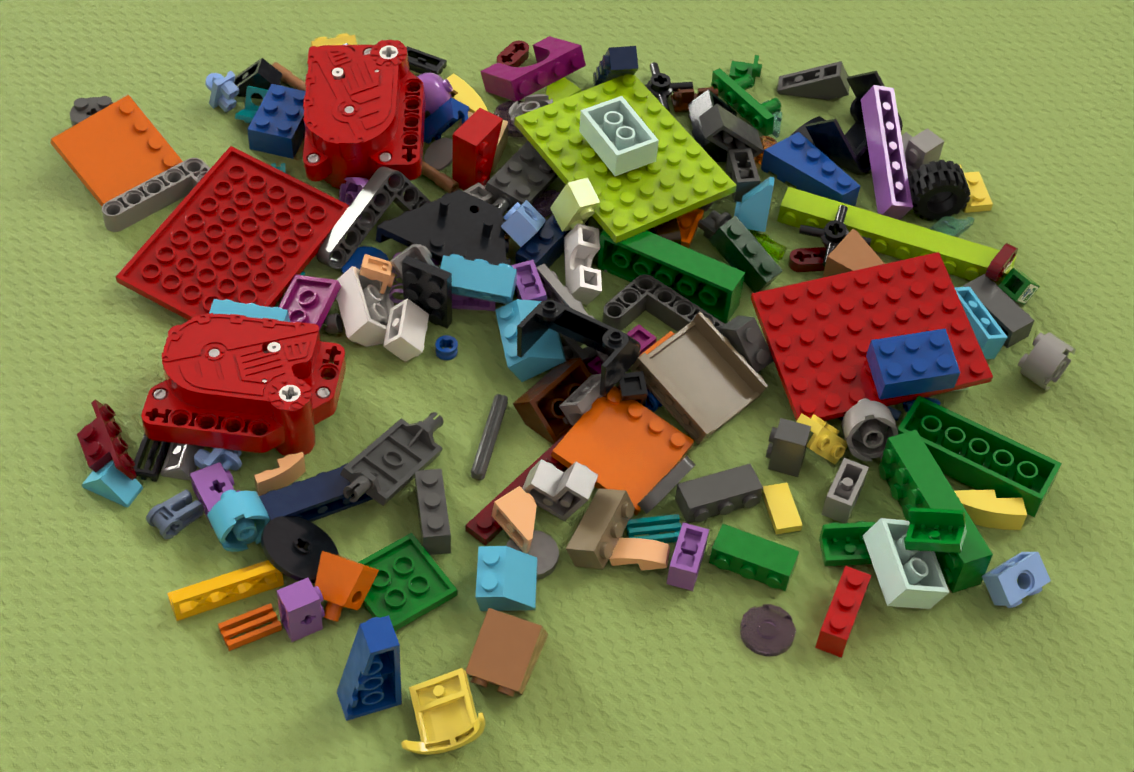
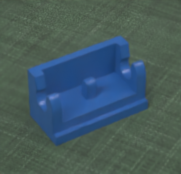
M450 98L425 119L423 141L429 144L433 137L435 141L440 139L441 134L461 118L463 124L468 119L469 106Z

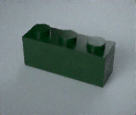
M737 216L719 227L709 239L730 266L745 272L744 282L753 293L763 290L783 271Z

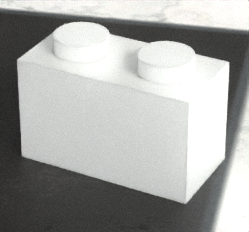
M408 298L390 308L383 347L404 362L419 356L424 350L429 314Z

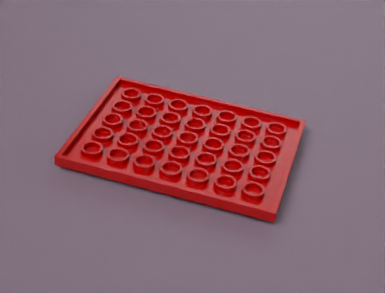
M230 146L117 274L116 281L187 320H191V318L199 315L209 314L214 299H228L238 303H254L259 306L274 307L287 291L294 275H300L318 253L319 248L332 228L350 205Z
M939 252L751 294L753 307L796 421L801 413L810 419L814 414L824 421L843 417L861 399H869L870 401H877L890 406L916 400L918 396L924 398L989 383L993 379V375ZM946 328L960 370L955 387L880 400L866 357L871 340Z

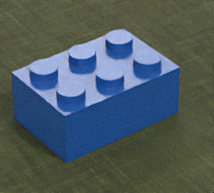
M271 84L247 129L251 150L294 159L305 137L303 102L306 91Z
M946 328L871 340L866 354L880 400L954 388L960 375Z

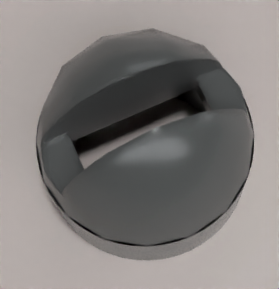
M338 313L331 314L325 318L323 324L327 325L324 328L327 333L337 334L343 332V322Z

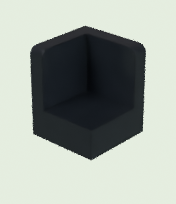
M643 371L625 373L616 383L621 401L638 400L640 404L645 406L648 392Z

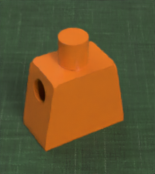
M322 551L315 586L319 587L323 599L327 601L324 618L338 622L343 607L354 610L360 609L379 570L339 555Z

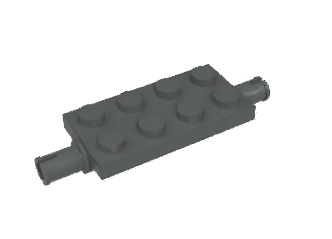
M527 141L486 183L485 190L493 193L495 202L492 205L502 209L504 214L517 202L521 205L527 200L532 205L555 181L558 175L532 144Z
M432 412L425 420L409 424L402 418L343 467L340 475L351 482L350 485L343 489L344 496L348 499L352 494H355L349 501L356 502L366 493L384 506L415 478V471L424 470L440 455L443 448L434 442L433 432L443 425L442 416L439 415L434 420L433 418L438 413Z

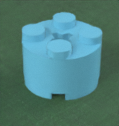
M235 490L224 492L220 497L221 500L207 514L223 548L230 552L247 550V544L254 541L256 544L261 543L262 531L270 522V517L256 491L236 492Z

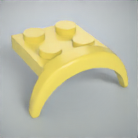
M463 668L409 687L421 742L404 740L401 742L403 749L416 754H439L465 746L476 740L485 729L484 714L482 712L478 713L477 718L467 674Z

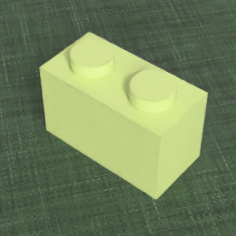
M584 178L568 182L550 209L561 231L564 232L573 230L578 223L585 225L588 218L594 214V210L600 204V200L589 179Z

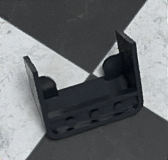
M877 70L848 76L847 78L856 98L850 107V113L855 123L845 135L836 119L810 123L805 126L815 146L836 165L857 175L868 173L871 170L861 99L873 85L884 86ZM898 113L900 130L902 131L903 123Z
M554 300L540 302L517 326V356L522 357L549 328L608 355L607 360L601 365L600 395L603 397L606 396L640 356L641 346L634 338Z

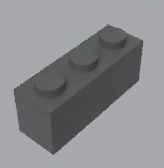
M718 104L699 116L705 138L727 152L728 149L751 148L754 158L764 152L757 129Z
M985 274L963 285V287H971L1008 338L1003 344L1006 348L1029 336L1034 320L1011 297L1004 293L995 282L986 277Z
M746 464L677 484L675 500L687 524L703 522L713 516L727 515L734 510L754 507L760 503L763 486L751 464Z
M442 469L415 471V493L422 546L429 555L451 553V533Z

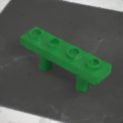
M720 68L714 70L711 87L718 89V95L765 137L773 134L774 115L772 114L781 111L779 99L773 98L768 102L760 104L745 91L754 86V79L750 74L733 80Z

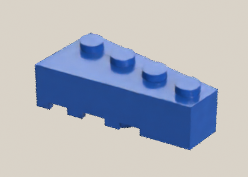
M800 132L764 150L761 165L762 171L766 173L770 171L776 174L778 180L783 183L788 181L796 186L798 190L851 206L856 205L860 185Z
M389 615L381 618L374 617L359 625L337 689V695L346 721L402 704L400 644Z

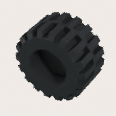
M939 160L938 162L931 161L927 165L923 164L920 166V169H915L912 172L913 175L908 178L913 210L921 219L927 218V221H940L944 218H951L952 215L958 214L961 209H964L967 206L966 203L970 200L969 195L971 194L964 172L960 165L954 164L953 161L945 162V160Z

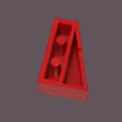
M479 108L452 136V179L459 183V188L463 191L478 182L485 186L490 180L503 119L482 108Z

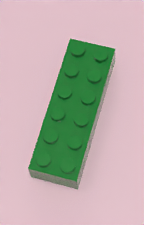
M605 230L600 234L597 268L603 271L607 270L608 273L629 282L643 274L651 275L725 324L728 323L738 308L745 272L648 230L618 243H615Z
M921 396L916 398L898 427V435L917 430L943 474L976 490H995L996 498H1023L1026 513L1034 518L1062 463Z
M912 430L888 437L878 470L881 478L886 480L889 485L892 497L902 507L905 519L909 521L908 512L911 507L963 510L967 532L961 553L935 552L945 582L952 593L980 585L983 580L982 575L986 573L993 553L917 430Z

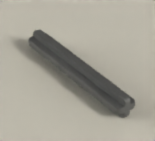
M497 394L494 396L471 469V477L473 479L483 480L485 478L508 404V397L505 395Z

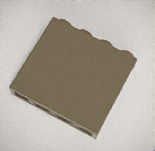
M701 311L692 322L650 353H643L639 356L630 369L632 372L643 371L648 390L698 445L759 398L768 387L763 377L756 373L747 363L745 357L735 350L729 340L714 327L712 321L706 318Z

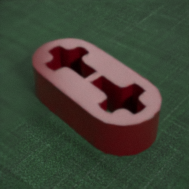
M519 40L512 42L497 56V63L519 67L529 57L528 43Z
M1006 243L991 261L985 276L997 282L1013 262L1018 248Z
M826 248L794 249L790 253L788 265L795 272L824 271L825 267L822 263Z

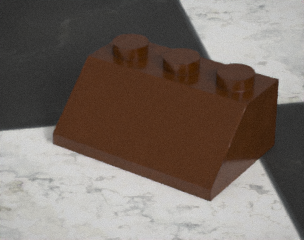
M581 358L567 359L566 362L554 367L518 398L513 405L525 425L551 444H554L573 427L559 406L591 374Z

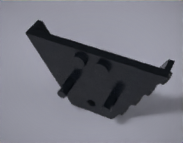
M460 189L452 193H446L441 198L432 202H426L421 207L412 211H406L392 220H385L377 226V242L382 243L393 239L407 247L412 244H421L427 247L432 254V258L439 262H442L443 255L457 254L463 256L466 260L483 259L493 265L501 263L511 265L510 258H506V253L509 252V239H505L504 234H507V232L501 227L506 221L503 219L502 209Z

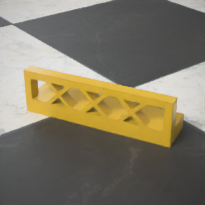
M269 560L169 592L167 593L176 621L283 586V573L276 569Z

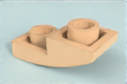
M303 452L277 459L278 468L265 470L254 475L258 495L261 496L271 490H278L289 486L306 472Z
M619 538L609 560L612 566L638 564L641 571L663 569L668 566L670 546L667 543L649 539Z

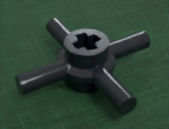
M653 62L650 64L652 76L645 86L670 112L667 100L672 92H677V89H693V82L671 83L668 75L660 73L658 63Z
M845 205L838 207L835 220L828 222L823 229L800 225L799 234L821 238L826 248L822 263L824 267L827 256L849 233L844 224L848 210ZM862 237V238L868 243V245L870 246L872 239H871V238H867V237Z

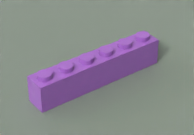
M873 85L861 99L877 211L878 214L901 220L913 208L895 92L894 88Z

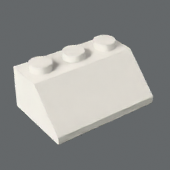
M352 266L337 279L341 288L336 296V300L346 330L345 334L350 341L365 347L384 344L390 308L394 307L393 301L389 298V287L387 286L384 294L379 293L381 281L370 280L365 276L359 275L360 269Z

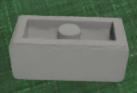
M171 442L160 474L163 477L191 480L190 473L195 472L197 469L194 455L199 449H203L204 446Z

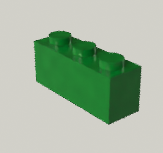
M722 524L712 546L709 563L719 569L740 574L746 579H753L771 588L786 591L796 567L800 551Z

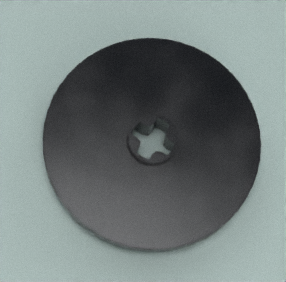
M280 516L268 522L261 534V546L270 563L284 575L297 581L309 578L311 583L316 582L322 551L339 555L336 545L324 530L300 517Z

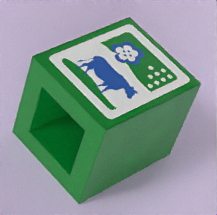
M1012 268L998 285L1009 297L1023 305L1028 302L1040 287L1026 274L1015 268Z

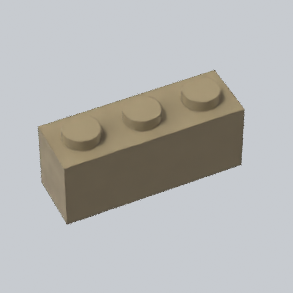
M601 488L597 490L566 547L576 567L604 569L608 559L612 556L619 538L622 537L629 519L634 514L635 508L627 491Z

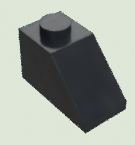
M264 58L259 59L235 77L234 84L239 88L237 96L246 97L247 86L269 90L271 84L281 86L282 73ZM253 93L251 97L263 99L259 93Z

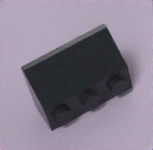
M708 89L688 103L689 119L693 128L692 135L695 141L715 162H726L728 152L705 138L699 116L716 104L736 117L737 113Z

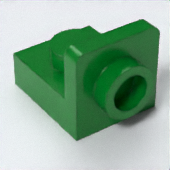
M755 55L753 64L732 61L729 77L735 80L750 74L754 79V85L755 78L761 75L762 64H758L759 55Z

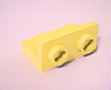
M980 172L964 173L971 194L969 195V202L966 203L967 206L963 209L964 213L991 211L993 203Z

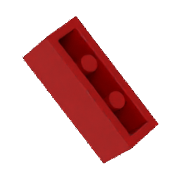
M845 566L821 627L815 648L842 658L871 579L870 574Z

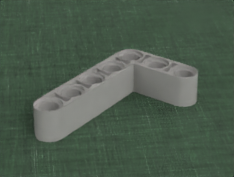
M189 158L107 201L102 206L106 229L112 232L121 231L187 196L211 168L199 158Z

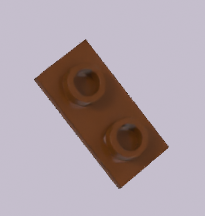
M713 87L698 88V92L695 94L694 89H677V92H673V95H671L674 111H689L688 103L708 89L718 96V89Z

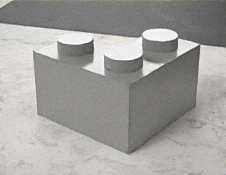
M928 128L914 137L907 132L901 135L908 178L913 175L912 172L915 169H920L921 165H927L931 161H939L944 140Z
M541 459L529 471L522 489L533 496L536 505L566 521L589 500L598 474L578 462L573 463L565 472H562L553 464Z

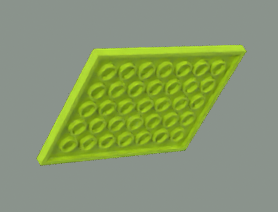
M626 74L515 117V126L565 184L584 178L589 179L600 200V204L594 210L592 216L615 243L736 192L737 185L635 75ZM623 96L659 140L656 162L614 176L579 132L580 114L583 109Z

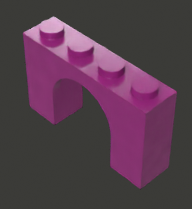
M549 36L533 44L537 64L526 67H511L496 63L480 71L485 91L515 102L586 66L582 46Z

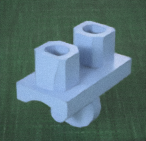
M229 71L225 78L221 74L211 73L205 81L206 87L211 91L210 106L213 109L220 106L225 113L236 107L237 101L234 97L239 94V88L234 84L235 74L232 71Z
M213 448L214 450L210 453L204 449H199L194 455L195 465L201 469L221 462L225 471L229 469L237 471L242 466L239 458L242 452L237 450Z

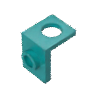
M247 86L245 108L235 114V119L244 120V122L250 124L260 107L253 104L251 100L252 94L259 93L264 99L268 90Z

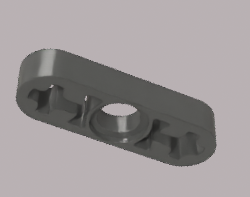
M686 455L637 505L647 514L696 464Z

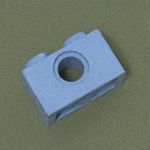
M526 200L521 205L517 202L503 216L506 221L501 227L522 247L539 231L546 222V219Z
M1021 552L982 575L994 605L1007 606V608L1020 605L1024 597L1041 592L1043 590L1042 586L1051 581L1039 552Z

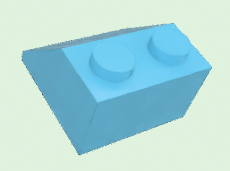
M775 177L767 178L744 194L741 202L736 203L734 217L737 216L747 229L761 232L766 231Z
M478 546L475 597L480 611H488V608L497 611L536 610L537 557L508 546Z

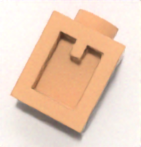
M364 254L359 275L365 276L370 280L381 281L379 293L384 294L387 286L392 287L395 273L391 272L392 264L390 261Z

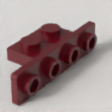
M95 399L91 404L97 418L77 433L87 464L90 469L97 472L113 459L115 467L133 480L137 477L134 470L135 462L127 452L129 447L121 437L122 429L114 419L116 414L108 404L105 403L103 405Z

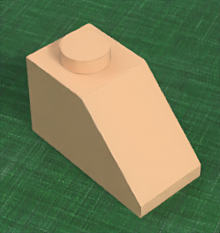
M519 486L494 502L491 516L522 552L528 553L533 538L537 505L533 496L530 493H526Z

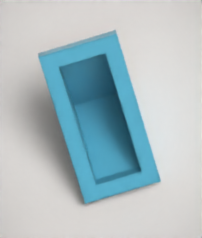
M110 461L97 472L92 471L82 484L83 488L127 508L143 489V486L136 479L132 480L115 467L114 461Z

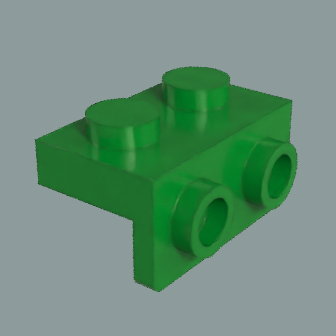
M909 508L910 524L904 541L906 550L961 553L967 532L963 510Z
M858 521L855 523L840 524L833 522L824 524L819 537L824 567L872 564L863 535L875 522Z

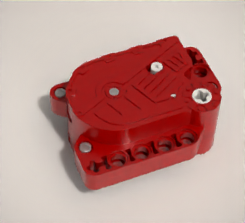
M381 40L375 45L311 46L308 51V73L306 74V93L303 102V119L306 129L303 162L306 177L314 182L324 180L337 189H340L341 184H346L347 181L344 179L347 177H362L370 180L380 167L397 170L408 180L419 178L422 173L425 93L422 80L410 72L405 45L399 40Z
M209 313L193 317L182 325L173 326L168 331V337L161 355L165 381L155 385L148 392L141 415L146 437L156 441L254 453H265L275 448L283 456L300 452L307 455L313 450L315 445L314 425L329 418L336 411L346 371L345 349L337 343L320 341L319 326L316 324L285 322L269 318L260 319L236 314Z

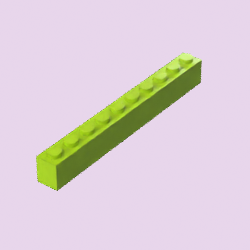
M788 187L781 202L777 222L800 228L802 224L823 229L828 222L835 220L838 207L845 205L848 208L844 221L846 228L849 232L854 229L862 237L871 238L870 247L874 251L902 260L939 252L948 274L971 281L986 273L991 261L1000 251ZM1016 256L1000 279L995 282L997 286L1013 268Z

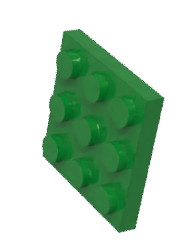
M413 533L404 536L358 562L379 570L362 604L373 618L389 615L394 631L401 629L458 595L457 588Z

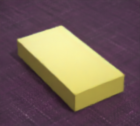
M788 483L763 486L762 496L775 534L801 531L803 525Z

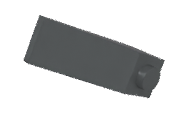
M842 61L779 76L777 92L781 95L830 100L849 95L850 85L847 81L848 74Z

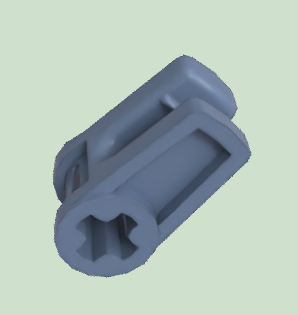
M186 489L167 501L154 506L148 512L146 521L149 525L156 526L164 539H171L179 531L203 515V504L198 500L192 502V495Z

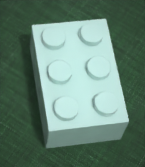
M623 96L581 110L579 132L614 176L656 162L659 140Z
M880 518L863 535L887 606L931 609L949 593L935 552L906 550L904 541L910 522Z

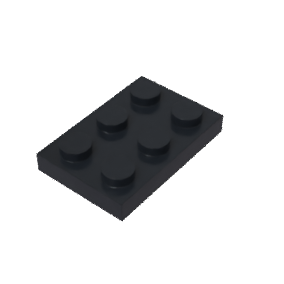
M406 256L402 261L403 300L408 298L429 314L428 321L448 329L452 323V273Z

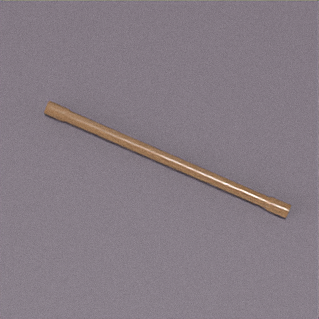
M275 62L272 64L273 67L282 73L281 81L283 83H287L294 89L306 91L304 81L293 75L291 71L279 63ZM422 160L421 174L448 193L458 190V182Z

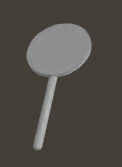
M440 138L434 141L425 153L424 162L438 171L450 165L452 162V139Z

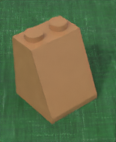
M852 229L827 256L823 277L885 263L861 235Z
M488 608L466 668V674L472 677L470 682L487 688L488 683L498 686L497 692L513 697L515 693L522 695L546 642L548 633L541 625Z

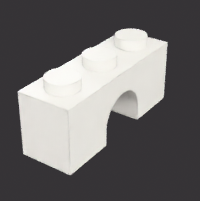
M578 223L564 237L566 286L575 300L588 305L602 292L601 270L591 268L593 257L600 250L599 229Z

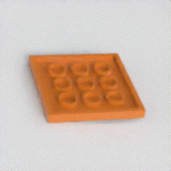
M129 95L51 138L50 142L101 206L107 201L183 162Z
M614 386L605 397L602 396L592 403V408L581 416L553 449L551 457L567 468L575 462L587 466L591 471L598 474L594 485L597 489L627 491L635 508L634 514L637 516L642 510L637 504L685 456L692 447L694 440L636 400L621 401L619 389Z

